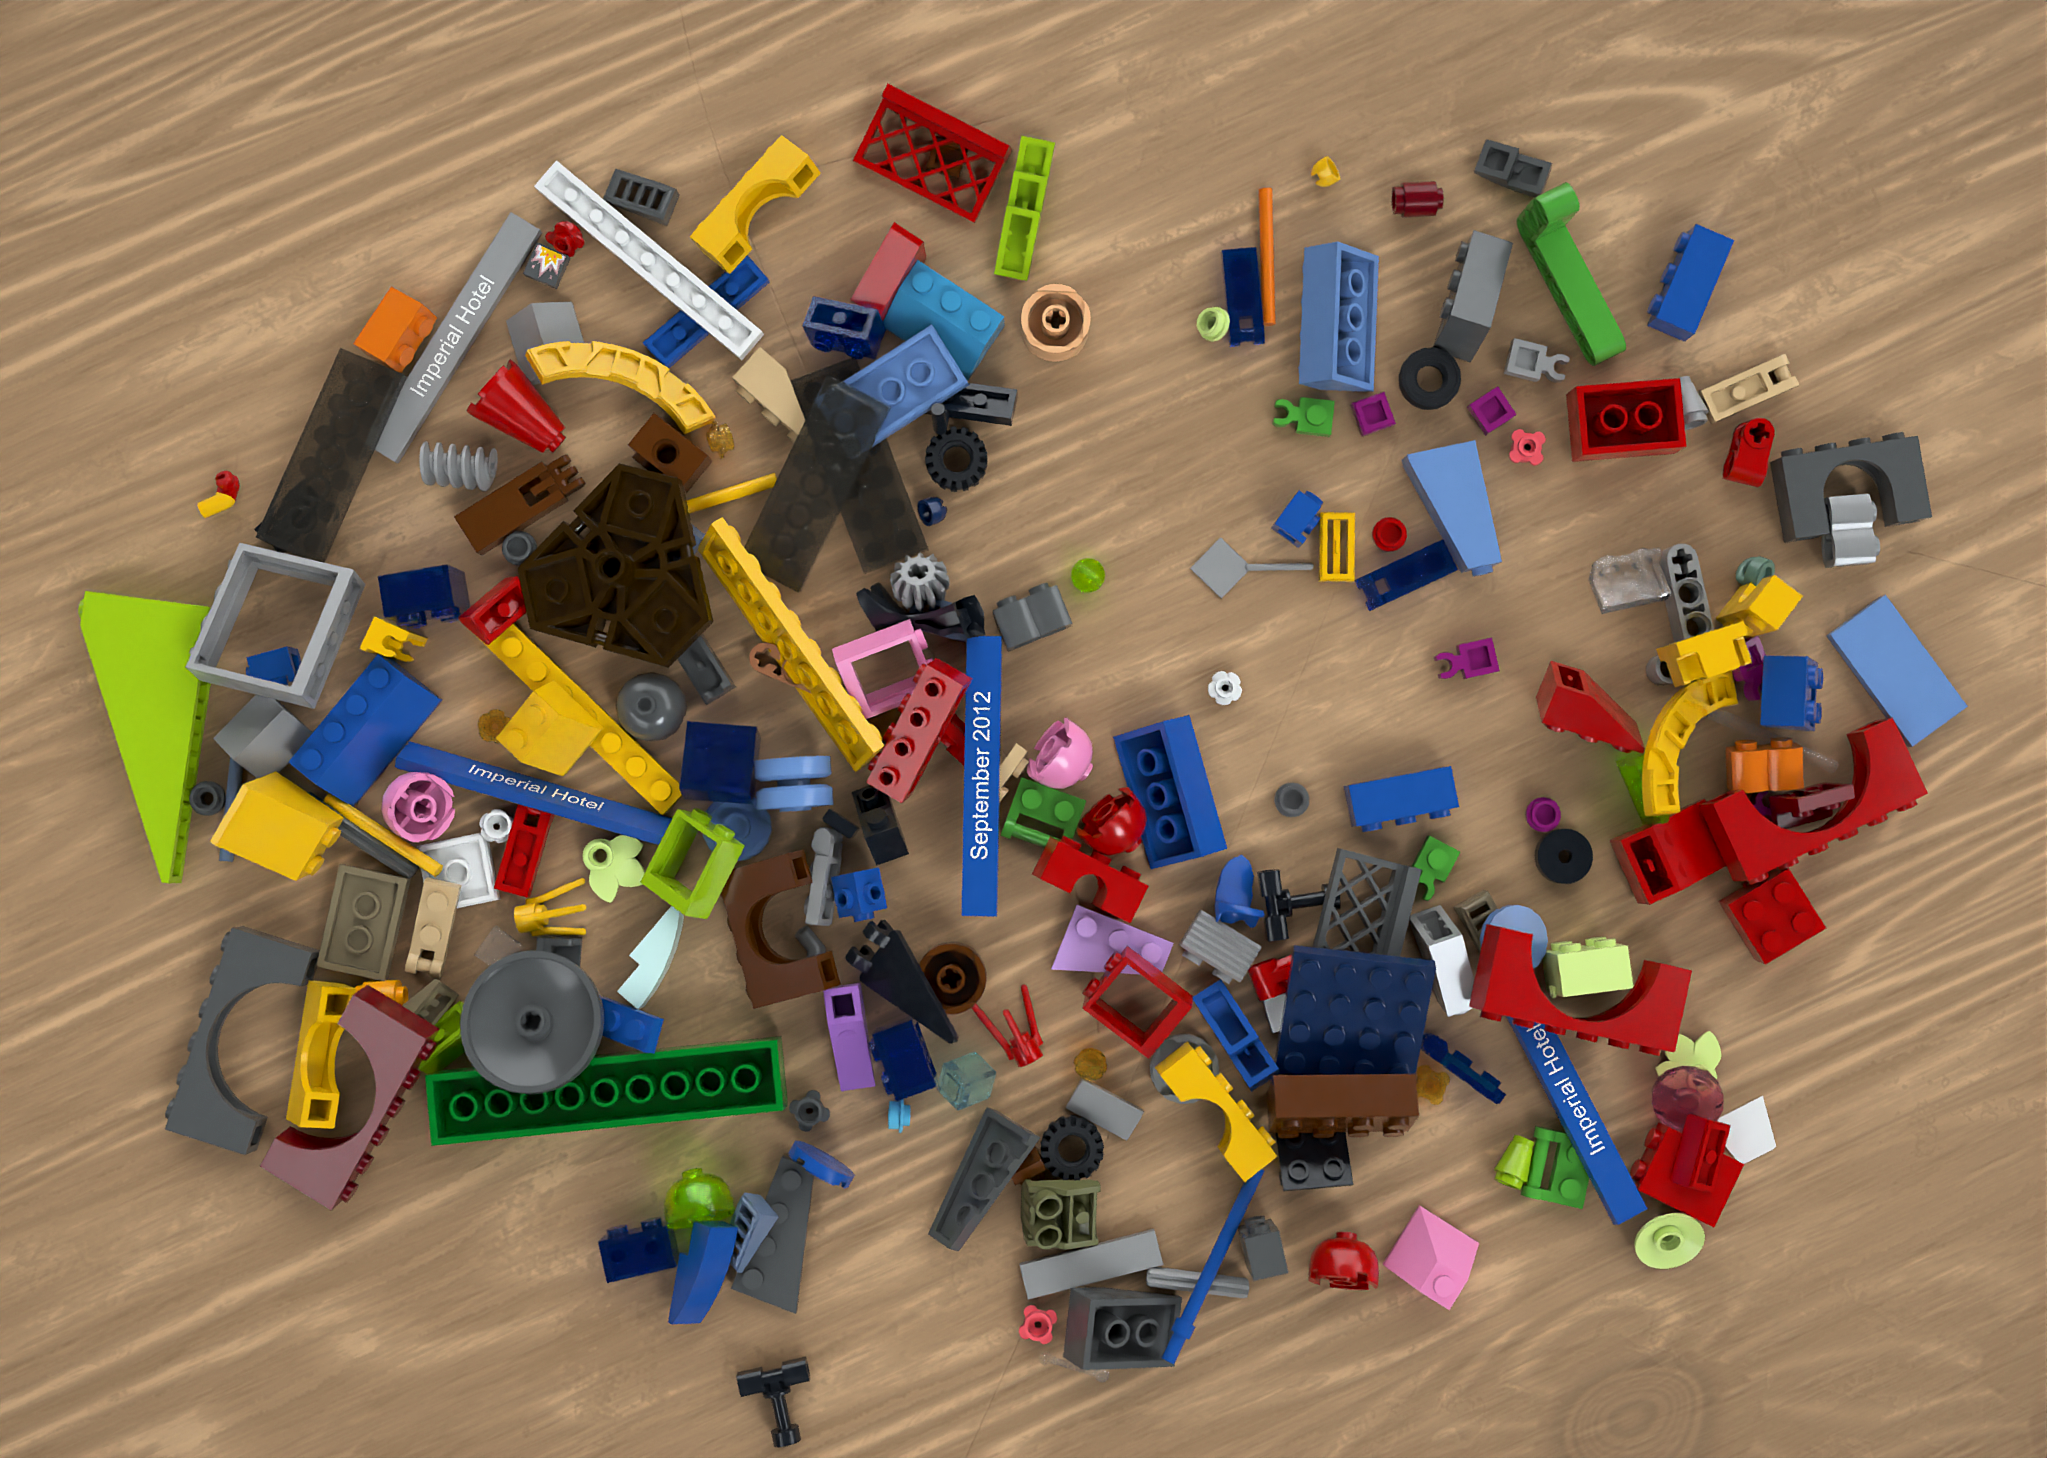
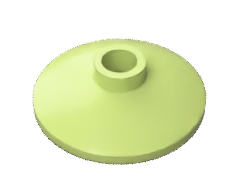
M1681 1213L1665 1214L1650 1220L1639 1230L1635 1238L1634 1248L1638 1258L1644 1264L1658 1269L1674 1268L1689 1262L1701 1251L1705 1242V1233L1701 1224L1689 1215Z

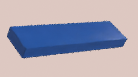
M747 255L731 274L723 273L708 287L738 310L769 284L770 281ZM680 310L648 337L643 344L659 363L670 368L707 337L709 333Z

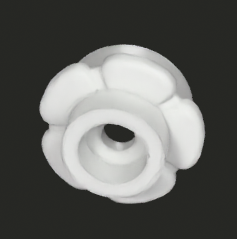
M1217 672L1212 676V682L1208 684V693L1210 697L1216 699L1218 704L1229 705L1231 701H1236L1241 696L1242 688L1239 685L1241 681L1232 672ZM1223 685L1228 686L1227 691L1222 690Z
M494 809L491 813L484 814L479 822V826L482 828V837L488 842L496 841L497 843H503L507 841L513 823L512 817L500 809ZM495 823L500 825L498 830L493 828Z

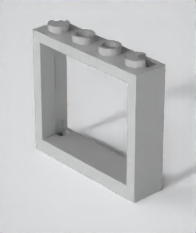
M239 543L232 560L229 559L228 570L222 584L215 591L214 602L209 614L201 623V632L196 644L189 651L191 655L186 668L198 680L315 709L366 584L353 569ZM258 569L333 586L292 686L216 668Z

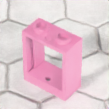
M910 619L832 649L835 663L849 696L855 697L862 709L861 713L865 719L899 707L907 693L912 694L917 684L913 682V676L865 694L852 663L853 661L908 640L919 667L923 663L927 665L933 661V658L926 660L922 651L928 648L921 628L914 631Z

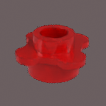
M568 221L556 223L554 226L555 230L552 232L548 231L545 235L546 241L549 244H552L557 251L569 257H573L575 250L583 248L585 244L581 230L575 224Z

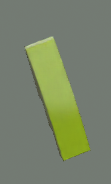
M1021 136L994 270L995 275L1028 281L1056 142Z

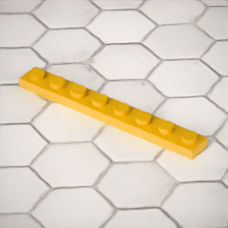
M512 624L492 643L486 645L532 691L554 680L604 727L590 746L661 815H665L688 791L517 625Z

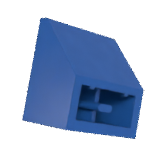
M1764 655L1761 726L1766 728L1815 731V723L1820 724L1822 718L1821 703H1816L1817 689H1822L1824 678L1823 669L1818 668L1816 661L1808 656Z

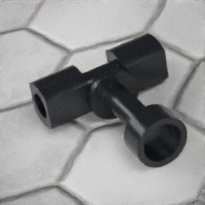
M1279 869L1257 871L1260 896L1265 897L1267 915L1263 918L1266 940L1271 942L1289 939L1286 917H1292V909L1323 905L1328 883L1322 884V891L1290 896L1288 889L1282 890ZM1340 895L1335 898L1334 907L1336 910L1341 909Z
M807 1357L784 1361L781 1368L763 1372L762 1367L738 1372L736 1377L741 1397L762 1392L765 1399L771 1398L777 1428L771 1431L774 1447L790 1446L801 1441L798 1424H791L785 1395L791 1392V1385L810 1381Z

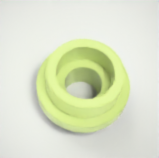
M1220 307L1204 309L1197 319V329L1201 336L1211 342L1221 339L1229 328V315Z

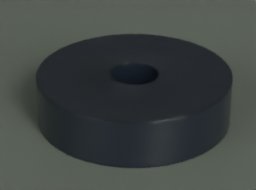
M1555 829L1546 833L1539 840L1535 849V863L1539 872L1546 879L1554 883H1575L1585 877L1592 866L1593 851L1589 841L1581 833L1572 829ZM1562 850H1566L1569 854V859L1565 863H1562L1558 857Z

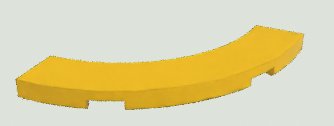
M561 341L544 344L526 351L525 356L541 384L566 378L585 377L609 380L625 385L658 404L676 422L683 434L714 422L716 418L707 403L688 383H683L679 378L670 373V369L665 365L637 351L597 341H592L591 344Z
M1732 670L1710 678L1703 677L1685 685L1670 698L1657 716L1649 734L1643 759L1642 799L1645 816L1681 812L1678 797L1679 766L1676 765L1680 749L1685 747L1689 736L1696 727L1695 724L1701 718L1718 708L1738 704Z

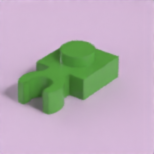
M1300 397L1297 407L1293 406L1288 400H1276L1274 407L1285 409L1287 417L1284 419L1274 418L1272 425L1286 427L1290 423H1296L1295 433L1330 437L1335 401Z
M1432 836L1426 837L1412 864V867L1422 869L1418 883L1425 885L1426 891L1422 897L1425 901H1429L1434 895V880L1437 879L1445 882L1460 854V851Z

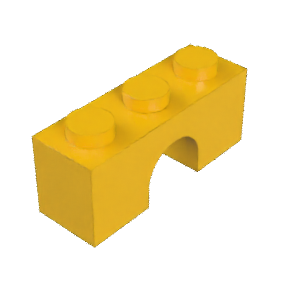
M1771 575L1763 578L1757 586L1752 583L1740 586L1715 619L1723 624L1722 627L1744 621L1748 631V635H1745L1744 639L1777 631L1803 596L1776 575Z

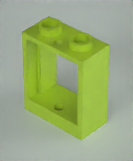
M693 808L692 812L682 809L676 810L640 883L683 915L708 919L745 845L733 838L735 835L734 831L720 824L715 825L711 822L712 816L698 808ZM698 831H701L717 844L692 892L677 881L675 876Z

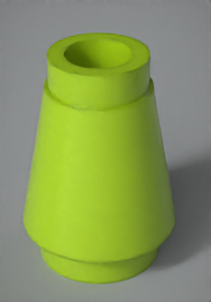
M1514 1135L1513 1140L1494 1168V1171H1496L1494 1180L1513 1189L1521 1190L1523 1183L1528 1181L1534 1142Z

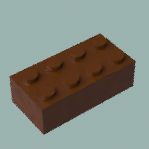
M1416 1074L1275 1075L1267 1090L1269 1133H1278L1279 1138H1296L1301 1132L1313 1133V1137L1316 1138L1333 1137L1334 1132H1348L1349 1137L1355 1138L1369 1136V1132H1383L1385 1137L1403 1136L1404 1132L1409 1131L1419 1117Z

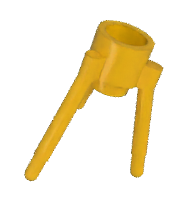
M580 878L538 897L525 899V905L516 906L514 909V920L518 932L521 934L531 932L533 937L544 934L585 935L586 930L584 928L544 926L548 925L549 918L585 911L586 905L581 904L547 910L544 904L540 905L545 901L583 885L585 879Z

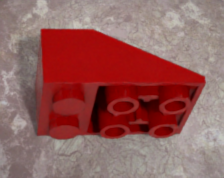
M1550 661L1536 695L1541 722L1548 729L1560 733L1567 730L1578 734L1583 740L1592 743L1603 741L1624 753H1631L1632 751L1644 753L1645 747L1637 723L1584 670Z
M1705 798L1681 808V812L1667 814L1609 840L1638 904L1650 905L1682 891L1726 866L1698 806L1706 802Z

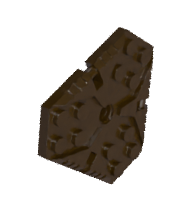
M619 463L573 510L577 517L570 524L563 521L517 568L529 627L537 632L596 648L597 645H601L606 651L669 668L714 622L708 594L706 593V585L703 580V572L701 571L700 558L694 555L693 547L696 545V540L690 522L691 518L690 513H688L682 480L676 477ZM588 527L591 532L584 538L580 533ZM680 552L681 559L673 561L672 554ZM618 562H620V570L613 577V568ZM606 620L610 621L607 633L603 632Z

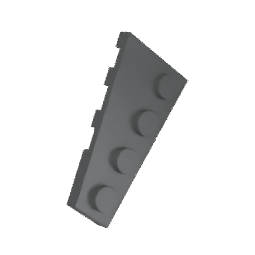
M986 1107L928 1235L947 1248L960 1251L1041 1137L997 1110Z
M783 1155L765 1199L779 1217L743 1272H737L731 1289L796 1314L814 1175L805 1170L806 1168L803 1167L804 1163L794 1162L791 1158Z

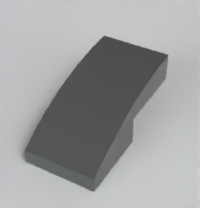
M1486 139L1474 173L1500 186L1535 198L1543 193L1552 169V163L1519 154V148Z

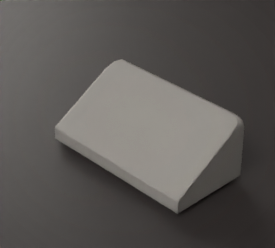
M1081 1077L1066 1105L1068 1110L1126 1141L1144 1113L1143 1109Z

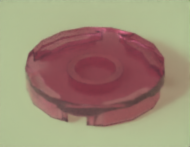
M1679 1066L1667 1070L1657 1078L1652 1087V1105L1656 1117L1662 1123L1674 1130L1683 1132L1688 1114L1718 1121L1723 1112V1090L1718 1080L1708 1071L1695 1066Z

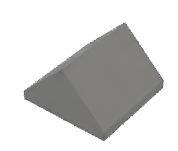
M572 301L531 303L506 320L519 367L533 385L541 382L525 356L528 349L561 341L584 343Z
M255 695L213 739L235 762L258 779L275 771L279 773L313 732L276 699Z

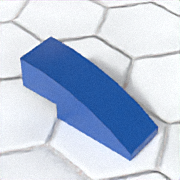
M1221 979L1193 996L1196 1006L1251 1092L1270 1081L1273 1076L1279 1075L1280 1070Z
M724 1221L693 1222L689 1252L679 1253L668 1323L694 1324L702 1322L717 1297L728 1271L738 1227Z

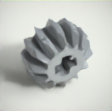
M919 551L916 558L906 555L905 563H895V572L891 573L890 577L891 587H893L894 597L897 601H902L906 609L916 605V608L921 611L923 605L928 604L934 608L935 600H945V590H948L950 585L949 576L943 561L938 562L934 554L924 558V555Z

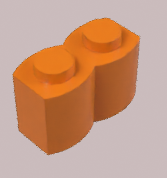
M1789 737L1770 739L1771 743L1757 745L1756 740L1735 741V746L1726 747L1727 788L1730 791L1743 789L1745 793L1804 788L1803 747L1793 742L1792 738Z

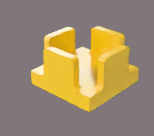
M1744 621L1656 649L1660 662H1666L1675 687L1690 684L1691 681L1703 677L1710 678L1752 663L1744 640V636L1748 635Z

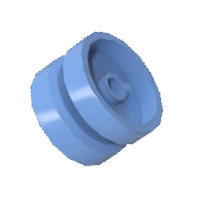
M831 756L787 757L754 761L755 779L760 782L777 781V787L761 788L756 792L757 810L779 809V812L812 810V807L834 805L833 788L827 784L811 785L810 779L827 778L832 774Z

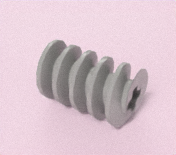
M428 441L423 442L420 449V473L426 485L431 486L437 482L439 486L446 487L450 483L452 487L460 488L464 484L469 490L475 489L478 485L480 490L487 491L490 489L497 471L498 454L495 448L491 449L489 457H485L484 449L480 446L477 448L475 456H471L469 445L463 447L461 454H457L455 444H450L448 452L444 453L441 442L436 443L433 452L430 451Z

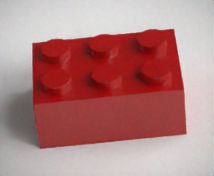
M1680 378L1576 386L1566 394L1572 462L1675 454L1687 447Z

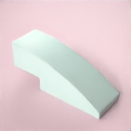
M673 906L668 909L629 955L640 965L617 992L638 1010L647 1004L658 989L676 952L683 927L684 915Z

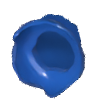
M1243 855L1230 859L1221 871L1215 895L1216 922L1220 919L1221 922L1229 924L1244 920L1250 928H1254L1259 918H1264L1265 913L1263 910L1251 908L1254 875L1249 860Z

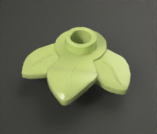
M619 835L610 841L602 838L594 839L585 846L583 861L585 866L591 870L589 884L592 890L604 901L613 902L619 885L623 887L643 885L640 881L645 871L635 857L639 855L644 844L638 839ZM599 849H603L607 854L604 862H598L595 858V854Z
M1711 1031L1702 1034L1695 1042L1679 1034L1675 1053L1665 1051L1668 1061H1664L1655 1067L1657 1075L1663 1083L1672 1088L1684 1087L1691 1094L1698 1096L1706 1095L1714 1089L1717 1083L1715 1068L1721 1060L1719 1042ZM1700 1071L1703 1079L1700 1083L1695 1084L1693 1075Z

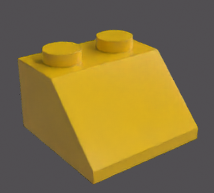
M553 680L530 694L496 739L521 763L564 776L604 727Z

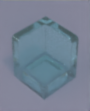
M971 1052L943 1063L937 1090L959 1111L984 1101L991 1096L996 1071L977 1052Z

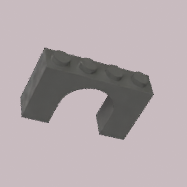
M1898 432L1882 436L1883 441L1871 443L1870 437L1849 441L1848 447L1837 448L1836 443H1828L1816 446L1815 452L1803 453L1802 448L1781 452V457L1770 462L1784 543L1819 538L1830 533L1824 502V485L1831 471L1839 465L1858 467L1869 474L1874 480L1880 496L1885 527L1915 523L1931 518L1932 512L1918 436L1905 437L1904 432Z

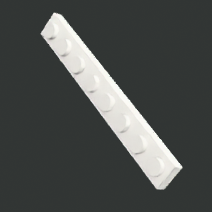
M555 161L534 187L543 196L740 360H743L763 337L764 333L558 161Z

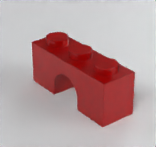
M1064 835L1061 841L1050 837L1032 875L1071 893L1074 885L1081 877L1093 874L1098 883V890L1091 904L1131 923L1149 885L1139 881L1142 874L1124 865L1118 871L1109 866L1112 859L1094 850L1091 856H1088L1079 851L1082 844Z

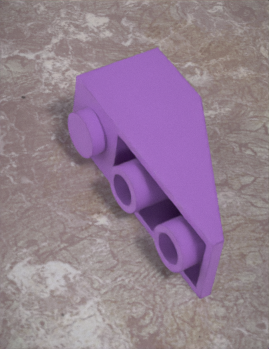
M861 982L839 985L824 990L828 1028L841 1091L876 1086Z

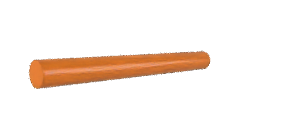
M1260 188L1259 228L1262 325L1273 326L1276 325L1272 188Z

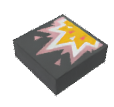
M536 243L523 274L557 290L570 257L540 243Z

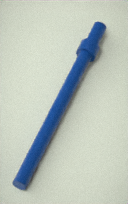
M1261 1169L1243 1183L1180 1319L1176 1317L1171 1328L1173 1334L1163 1353L1162 1359L1175 1364L1186 1338L1190 1340L1195 1330L1193 1323L1265 1172Z

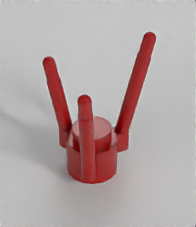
M1025 984L1021 986V992L1031 1036L1028 1031L1020 1032L1010 1011L1005 1009L1003 1010V1015L1014 1036L1009 1040L1011 1045L977 1004L971 1008L1004 1049L1008 1059H1015L1018 1067L1026 1066L1043 1056L1039 1047L1043 1044V1041L1038 1032L1028 987Z

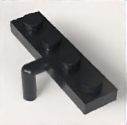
M969 383V386L944 402L933 404L931 410L925 414L932 415L934 432L939 435L946 432L949 418L1012 426L1018 392L1017 389Z

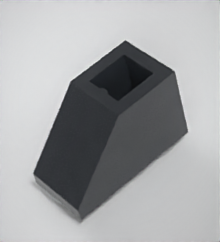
M871 785L851 792L865 841L876 866L908 855L909 852L890 796Z

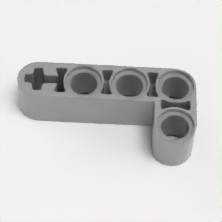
M1677 544L1663 550L1658 556L1657 567L1674 643L1693 637L1686 630V624L1689 619L1697 624V635L1714 630L1695 549L1687 544ZM1672 558H1681L1682 564H1673ZM1686 574V578L1676 581V576ZM1681 586L1686 587L1691 593V599L1688 603L1683 602L1679 597ZM1659 656L1652 657L1646 666L1648 679L1656 685L1673 684L1671 676L1667 678L1661 674Z

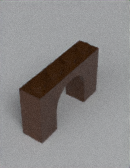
M804 849L733 869L720 894L724 900L728 915L727 924L735 940L737 960L742 966L746 980V993L752 1002L753 1009L841 985L832 951L802 959H789L776 953L764 936L762 918L768 902L780 892L813 883Z

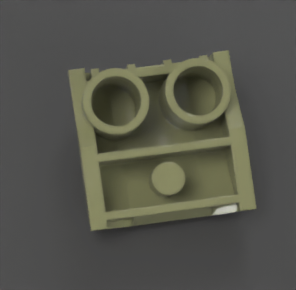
M1025 1179L1021 1186V1223L1023 1237L1027 1246H1038L1041 1249L1055 1247L1066 1250L1098 1245L1096 1211L1097 1193L1101 1192L1099 1181L1086 1179L1078 1181L1042 1180L1032 1182L1030 1179Z

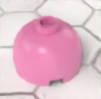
M1064 718V724L1056 721L1045 731L1034 748L1037 751L1041 750L1036 761L1029 759L1027 765L1029 777L1049 788H1067L1078 780H1085L1090 774L1093 764L1090 763L1093 754L1092 743L1084 730L1068 718Z
M409 772L398 776L387 787L383 795L381 811L384 822L396 835L411 842L436 839L448 829L454 818L455 809L452 808L453 790L446 781L430 773Z

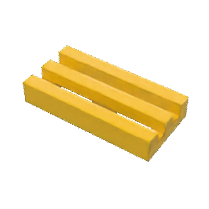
M1320 512L1319 582H1354L1355 513ZM1328 520H1333L1332 574H1327ZM1340 520H1346V574H1340Z

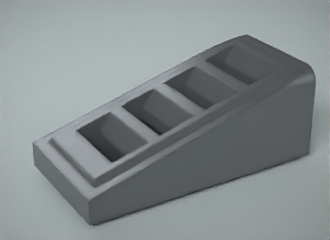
M615 168L603 200L608 204L667 226L680 195L677 189ZM623 180L627 184L622 197H615L620 182ZM636 185L639 188L634 201H628L633 186ZM645 191H651L646 205H640ZM659 194L663 197L658 206V209H652L656 197Z

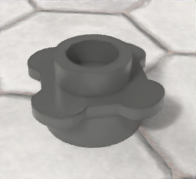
M816 1090L808 1091L806 1097L801 1100H793L789 1105V1111L795 1114V1118L799 1122V1128L805 1132L810 1131L813 1125L820 1121L826 1122L830 1117V1110L823 1106L820 1101L821 1095ZM807 1108H812V1109H813V1113H812V1114H808V1113L806 1112V1109H807Z

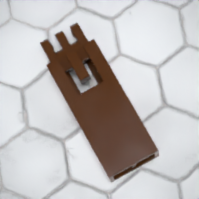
M567 454L549 465L541 461L454 516L476 553L484 555L503 543L504 539L513 532L522 531L568 502L567 497L585 486L586 483L582 477L571 483L568 482L569 479L579 473L575 466L563 472L561 471V468L571 462ZM545 490L550 494L531 507L528 505L526 498L523 497V495L530 491L536 498Z

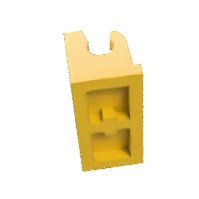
M374 616L359 649L386 657H394L404 662H412L414 658L402 652L403 644L411 642L412 645L424 647L428 638L393 622Z

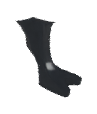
M880 582L870 587L871 591L863 588L856 593L859 604L876 631L910 619L914 630L921 628V630L942 637L953 633H963L967 639L986 635L984 630V611L975 595L965 597L936 610L909 613L898 606Z

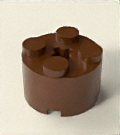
M960 942L938 944L930 949L919 963L946 1014L965 1012L972 1008L981 998L987 981L986 967L981 956L969 945ZM952 968L954 973H960L961 978L957 979V986L951 987L950 982H943L942 977L946 976L947 969Z

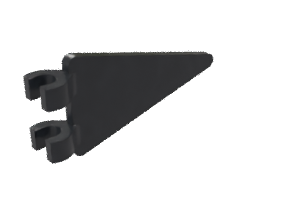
M881 920L878 925L870 921L862 932L868 940L880 946L877 952L874 953L868 945H863L860 950L854 946L851 947L845 956V959L851 966L862 971L859 977L860 981L947 1043H956L958 1041V1034L901 931L893 930L886 920Z

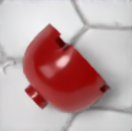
M1128 787L1119 788L1118 790L1121 792V795L1115 798L1109 793L1099 800L1082 818L1081 821L1085 824L1083 830L1077 828L1079 837L1092 850L1100 854L1117 855L1124 851L1130 853L1142 842L1141 836L1145 831L1147 822L1146 812L1139 799Z
M1336 1232V1238L1323 1240L1312 1252L1308 1280L1317 1285H1320V1278L1329 1280L1330 1288L1369 1290V1284L1376 1289L1378 1288L1379 1281L1378 1259L1374 1250L1368 1244L1357 1240V1234Z

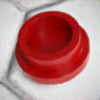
M1386 517L1375 524L1372 531V539L1380 550L1393 552L1404 545L1407 539V530L1400 520Z

